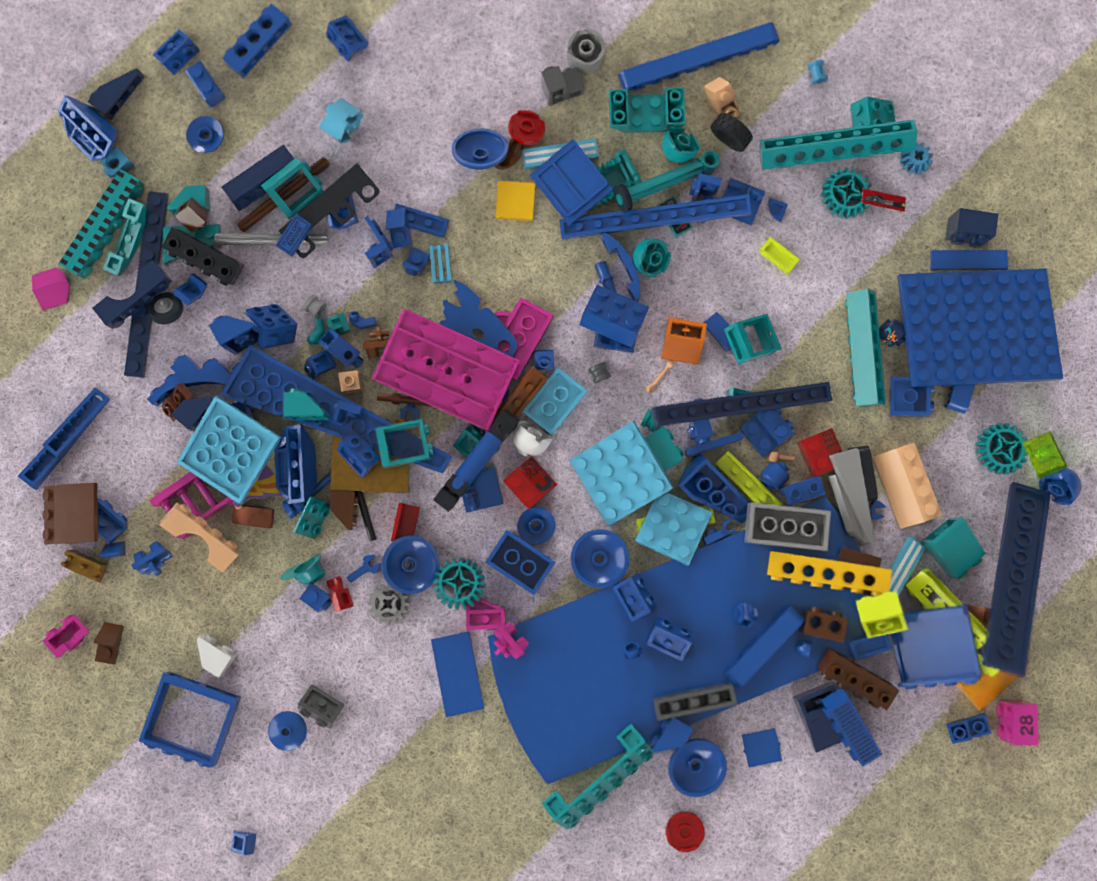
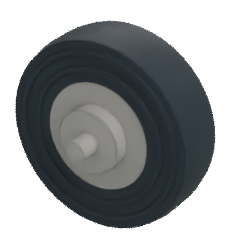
M163 292L154 296V299L148 303L147 311L154 322L162 325L170 324L182 315L183 303L173 293Z

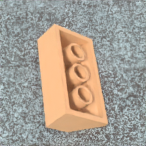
M915 442L873 456L899 529L942 516Z

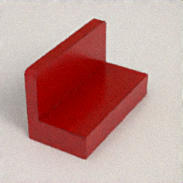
M403 503L398 504L391 541H395L403 536L415 535L420 507Z

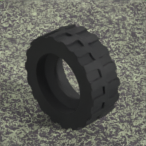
M720 113L710 127L718 140L736 152H743L753 139V135L748 127L730 114Z

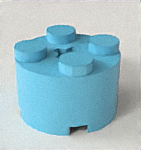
M339 98L334 104L331 102L327 106L325 111L327 115L320 123L319 128L337 141L345 144L351 139L348 135L354 128L358 129L363 118L362 111L346 100Z

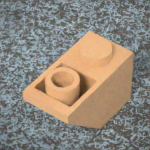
M718 77L704 86L708 100L718 115L726 113L736 118L740 116L739 108L729 82Z

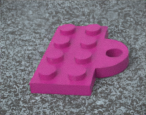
M523 298L519 299L512 313L504 311L494 313L517 342V349L513 358L520 361L512 377V380L518 382L554 318L553 314ZM503 340L498 344V349L501 352H507L510 349V343Z

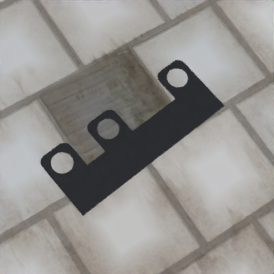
M356 163L297 215L311 223L314 227L331 212L340 224H345L355 215L354 209L345 200L355 191L365 203H369L379 195L380 190ZM365 186H372L374 188L373 196L365 197L362 193ZM341 207H347L350 211L349 216L345 219H341L338 216V210ZM292 219L288 223H286L280 230H278L281 233V235L284 233ZM308 235L303 241L309 242L310 249L306 253H302L298 249L296 253L300 258H306L315 250V244Z

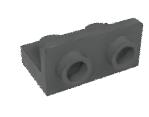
M311 684L299 701L297 708L304 717L309 718L310 716L316 720V724L320 727H328L330 729L345 704Z

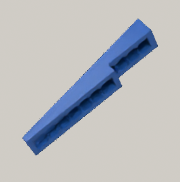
M95 387L42 444L44 448L24 468L18 477L37 490L110 399ZM96 396H101L103 401H101Z

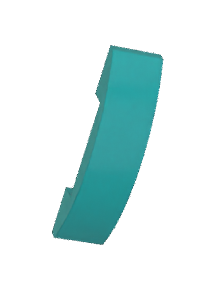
M129 198L122 214L123 217H126V221L114 253H108L103 270L120 276L126 270L133 259L141 241L145 225L146 205Z

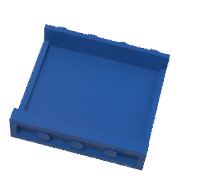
M967 604L903 612L908 630L891 633L901 679L898 687L914 689L917 688V685L931 688L942 683L945 686H953L957 682H964L966 685L977 683L983 675Z

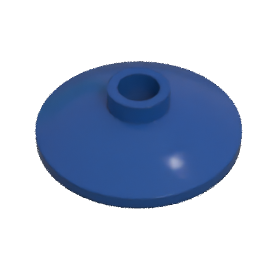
M208 116L194 119L186 131L188 144L192 149L200 153L215 151L222 144L224 138L221 124L216 119ZM209 134L210 137L205 140L204 135Z
M532 507L525 510L517 522V530L520 537L525 542L534 545L548 541L553 536L556 527L555 519L551 512L542 507ZM534 521L539 522L537 527L532 526Z
M284 711L273 717L268 727V736L271 743L276 748L284 751L298 748L304 742L307 735V726L304 719L292 711ZM284 728L289 730V735H284Z

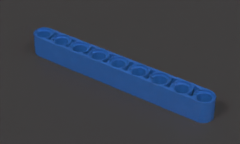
M770 22L625 69L618 74L622 89L636 91L646 88L645 86L649 84L661 83L667 78L670 80L679 77L683 73L688 74L698 71V68L713 66L719 61L725 62L738 55L740 57L750 54V51L753 50L759 51L768 48V45L778 44L780 39L774 23Z

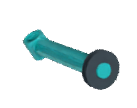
M709 150L704 152L695 161L629 188L624 184L616 185L614 187L615 200L624 213L628 212V210L631 211L635 201L696 177L699 173L711 175L720 163V157L715 151Z

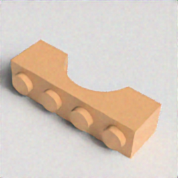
M176 503L162 518L160 526L175 537L185 533H192L202 537L209 547L207 561L223 573L238 556V546L233 541H227L223 538L222 533L216 528L211 529L206 525L207 522L202 517L194 516L189 507Z

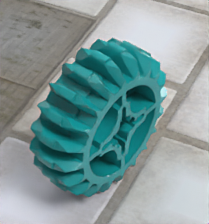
M848 167L844 171L838 169L836 173L832 172L830 177L825 179L826 184L822 185L824 191L821 192V196L825 197L822 203H828L826 210L833 209L831 215L839 212L838 218H841L843 214L845 219H848L850 215L855 218L857 213L861 215L864 209L869 207L868 204L862 203L863 188L869 189L872 183H866L868 177L862 178V172L856 174V168L852 169L851 172ZM847 180L845 185H834L838 181ZM854 183L858 186L859 190L855 188ZM848 188L847 191H848L849 196L846 198L847 195H846V191H845V190ZM834 195L840 199V203L836 200ZM850 200L860 201L857 205L846 206Z
M997 423L996 426L990 425L989 429H984L982 431L984 435L978 436V439L982 442H976L975 445L980 447V449L975 452L981 453L982 456L978 457L977 460H984L982 466H988L989 472L995 470V474H1001L1002 472L1003 475L1009 474V471L1011 473L1016 472V468L1020 469L1023 467L1021 463H1026L1027 459L1024 456L1030 453L1025 451V448H1029L1030 445L1024 443L1027 437H1021L1023 431L1016 432L1017 426L1010 428L1009 423L1004 425ZM1001 434L1009 436L1013 441H1006L1004 437H1001ZM991 440H992V442H993V448L990 450V449H989V446H990V442H991ZM1009 445L1008 447H1006V448L1003 450V452H1002V451L996 452V451L1000 450V448H1002L1003 446ZM1013 448H1016V453L1013 458L1012 450ZM992 456H999L1002 461L1004 460L1005 464L997 462Z
M460 557L459 563H457L456 559L453 558V564L450 565L446 561L447 567L445 569L443 566L439 567L442 573H435V576L439 579L433 580V583L439 586L433 589L434 592H439L436 595L437 599H442L441 603L443 605L448 603L447 607L449 609L455 604L456 610L460 609V605L466 610L467 603L471 607L474 606L473 599L478 602L480 601L477 594L484 595V591L480 588L486 587V584L481 582L485 580V576L480 575L483 571L481 568L477 569V563L471 565L470 559L464 563L463 557ZM456 570V575L453 578H447L450 573ZM464 570L474 575L475 582L465 579ZM461 579L464 584L458 588L456 582ZM445 586L454 589L455 598L446 594ZM473 588L467 596L463 597L465 590Z

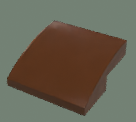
M841 547L838 561L880 568L882 558ZM848 571L845 572L843 575L844 581L846 583L853 581V574ZM866 575L863 581L866 586H871L874 579L871 575ZM863 590V594L872 596L871 591Z

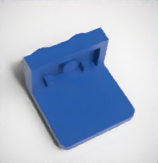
M270 304L246 309L245 314L260 328L257 345L261 349L294 343L298 323L279 305Z

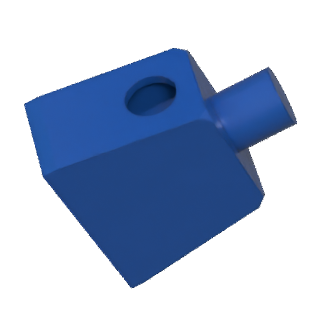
M331 327L318 341L329 353L347 367L352 364L355 368H359L364 361L359 356L360 351Z

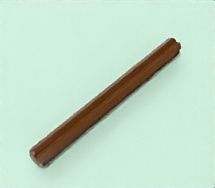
M322 157L310 166L311 170L309 172L312 176H317L328 168L330 164L325 157ZM302 172L279 190L277 194L285 201L310 181ZM270 197L237 223L238 228L242 232L247 231L278 206Z

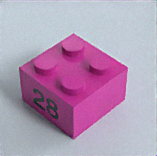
M999 700V705L996 706V713L1000 719V725H997V734L1000 740L1012 745L1039 746L1037 704L1025 700Z

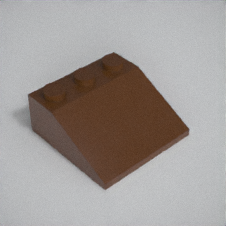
M97 483L44 486L42 494L44 500V511L42 514L44 520L42 534L44 545L98 542Z

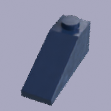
M135 68L99 86L96 91L91 93L90 99L87 102L112 120L145 76L140 70Z

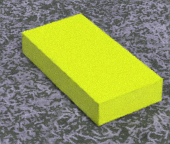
M771 236L758 251L787 275L800 260Z

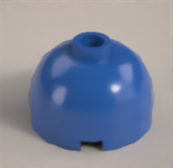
M1062 466L1049 469L1038 482L1039 489L1050 492L1055 498L1052 501L1061 505L1072 504L1078 498L1082 489L1079 476L1073 470Z

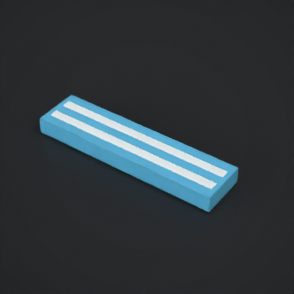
M596 139L576 142L590 160L599 158ZM567 143L523 149L525 169L538 168Z
M912 536L907 537L890 567L892 575L889 592H897L898 596L926 549L924 545Z

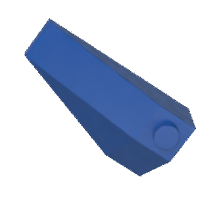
M699 453L685 467L677 485L691 499L743 523L746 520L749 502L707 458Z

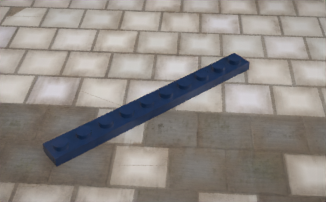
M148 191L138 271L151 260L160 265L163 227H165L169 197L167 193ZM137 273V280H136V288H135V291H136V289H137V287H138V284H139L138 273ZM148 304L141 306L139 311L131 317L124 376L145 378L152 319L147 311Z
M829 382L655 406L651 409L655 427L829 402L832 401Z

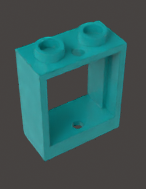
M297 157L261 185L288 219L324 192L320 187L323 184L316 175L312 176L310 174V166L305 160L301 162ZM301 169L314 187L288 207L275 189Z
M768 314L736 322L724 329L738 365L771 355L782 349ZM754 326L763 351L754 353L744 328Z
M423 419L375 428L382 466L384 468L430 460L431 454H434L432 442L428 443L427 435H430L429 425L424 423ZM419 427L424 454L392 461L387 433Z

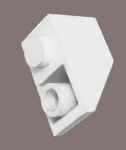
M210 635L199 636L197 638V645L202 668L218 678L224 676L236 657L232 654L233 650L226 645L221 647L216 643L217 640Z

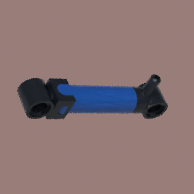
M505 408L457 471L450 476L445 485L436 494L433 501L447 512H450L521 420Z

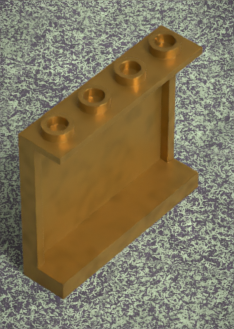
M396 419V422H391V423H392V424H399V423L408 422V420H406V419ZM333 435L330 490L410 493V464L384 468L380 459L378 463L372 466L368 475L362 479L336 451L343 439ZM374 450L377 453V455L381 458L380 452ZM391 456L392 461L399 460V458Z

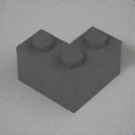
M550 66L541 72V85L549 106L584 94V85L577 67L566 68L561 71L559 66Z

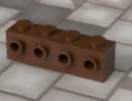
M830 647L816 666L822 672L820 675L830 682L832 679L835 680L836 684L846 691L849 688L853 691V695L861 700L863 698L868 699V703L877 709L881 707L888 710L899 693V690L892 683Z

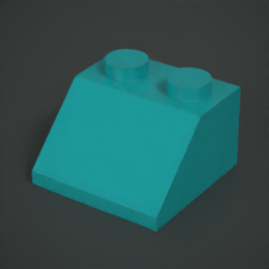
M290 389V392H284V417L292 421L331 420V416L311 396L303 392L302 389Z

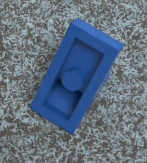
M406 207L387 210L386 230H390L393 248L413 245Z

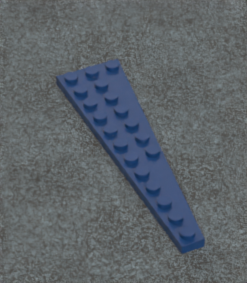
M249 345L221 396L286 418L283 416L284 392H290V389H302L303 392L311 396L331 416V420H293L294 422L342 439L356 431L372 449L379 452L375 428L394 425L365 408L362 416L357 415L356 418L344 415L345 411H343L341 421L334 420L332 409L335 404H338L339 400L356 406L360 405ZM405 430L387 433L391 456L404 459L424 454L422 439ZM433 446L434 454H431L430 460L414 463L443 474L452 456Z

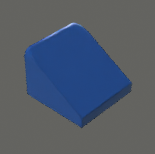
M125 542L106 544L100 553V557L125 556Z
M233 831L231 851L242 855L254 854L256 833Z

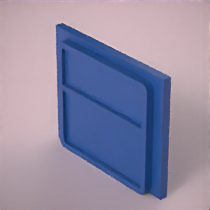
M574 139L569 141L530 174V177L569 226L614 190Z

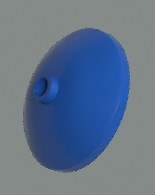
M490 129L468 130L457 136L452 144L454 159L462 166L475 170L495 167L508 154V143L505 137Z
M603 529L589 531L583 534L573 546L571 552L572 569L578 579L588 586L594 588L610 587L619 582L628 569L629 552L627 546L618 535L611 531ZM597 555L603 556L602 562L596 561Z
M403 536L396 539L387 547L382 558V573L386 582L394 590L404 594L423 592L433 584V580L436 579L435 573L439 572L437 551L429 541L418 536ZM406 561L410 562V567L408 568L404 565Z
M706 739L686 741L683 747L676 748L668 764V774L673 786L680 793L690 797H703L714 792L724 781L727 772V761L724 753L715 743ZM694 760H697L696 765H691Z

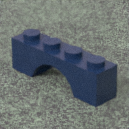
M151 260L137 272L139 284L133 295L123 300H115L106 296L92 308L106 326L112 329L120 327L125 319L135 315L141 306L150 303L156 294L165 291L169 287V284L173 281L158 263Z

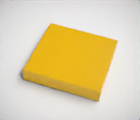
M498 181L495 218L533 221L535 183Z

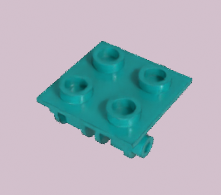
M310 496L293 532L316 539L322 530L321 526L325 518L330 513V504Z

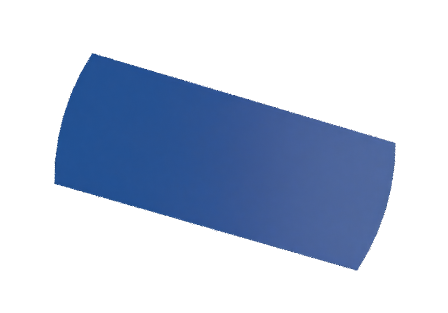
M826 497L798 508L831 511L827 551L744 543L745 530L697 549L689 566L673 559L639 573V576L646 583L649 594H652L655 598L657 607L652 612L631 622L612 588L622 582L620 581L610 587L603 588L514 625L517 631L511 635L512 639L516 642L520 637H524L529 643L523 651L524 654L517 659L511 653L507 658L502 652L496 655L494 652L498 650V647L494 642L498 638L495 634L488 636L493 672L506 715L525 753L547 785L627 752L617 736L630 724L636 728L647 742H650L656 733H660L662 729L661 723L663 722V720H657L652 697L730 682L724 676L725 671L788 605H791L802 617L804 610H811V607L823 609V613L830 615L831 611L841 613L842 618L848 619L843 643L801 633L800 625L744 686L738 689L733 685L737 705L819 671L816 666L829 647L847 658L852 657L847 642L866 636L856 601L869 595L851 592V590L844 588L843 591L830 589L831 585L823 584L822 587L810 586V581H803L802 584L791 583V578L783 577L782 581L772 580L771 575H767L770 551L838 561L841 547L861 552L855 538L846 532L843 519ZM786 562L783 565V571L787 574L793 572V565ZM806 565L803 568V574L806 577L813 575V568ZM827 568L823 571V577L826 580L833 578L834 574L831 569ZM747 602L752 604V609L757 608V622H754L750 627H741L738 621H733L734 607H737L740 603ZM816 616L812 617L810 620L811 626L815 627L818 625V618ZM658 617L668 619L673 624L685 627L693 633L692 644L682 661L646 645ZM832 621L830 629L835 631L838 628V624L836 621ZM632 641L637 642L643 648V653L636 660L627 659L624 656L625 645ZM800 641L812 642L809 657H804L797 652V644ZM736 705L678 716L677 718L691 725Z

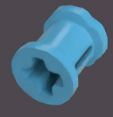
M816 60L808 64L813 85L824 83L828 80V76L825 75L823 67L825 63L823 60Z

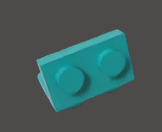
M867 96L850 104L853 127L896 122L895 108L892 101Z

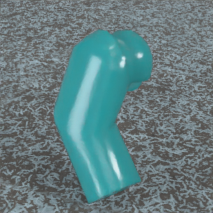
M323 318L314 319L315 330L307 337L310 345L319 344L318 341L326 333Z

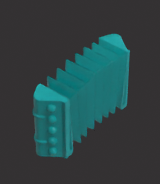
M625 149L616 152L615 159L610 157V162L606 160V166L601 163V168L596 166L613 189L616 185L619 186V184H624L629 188L642 182L639 172L635 169ZM614 190L596 205L599 208L601 203L606 206L607 200L613 204L615 198Z

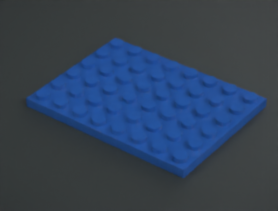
M1047 269L915 273L897 276L911 387L1057 381L1064 379Z

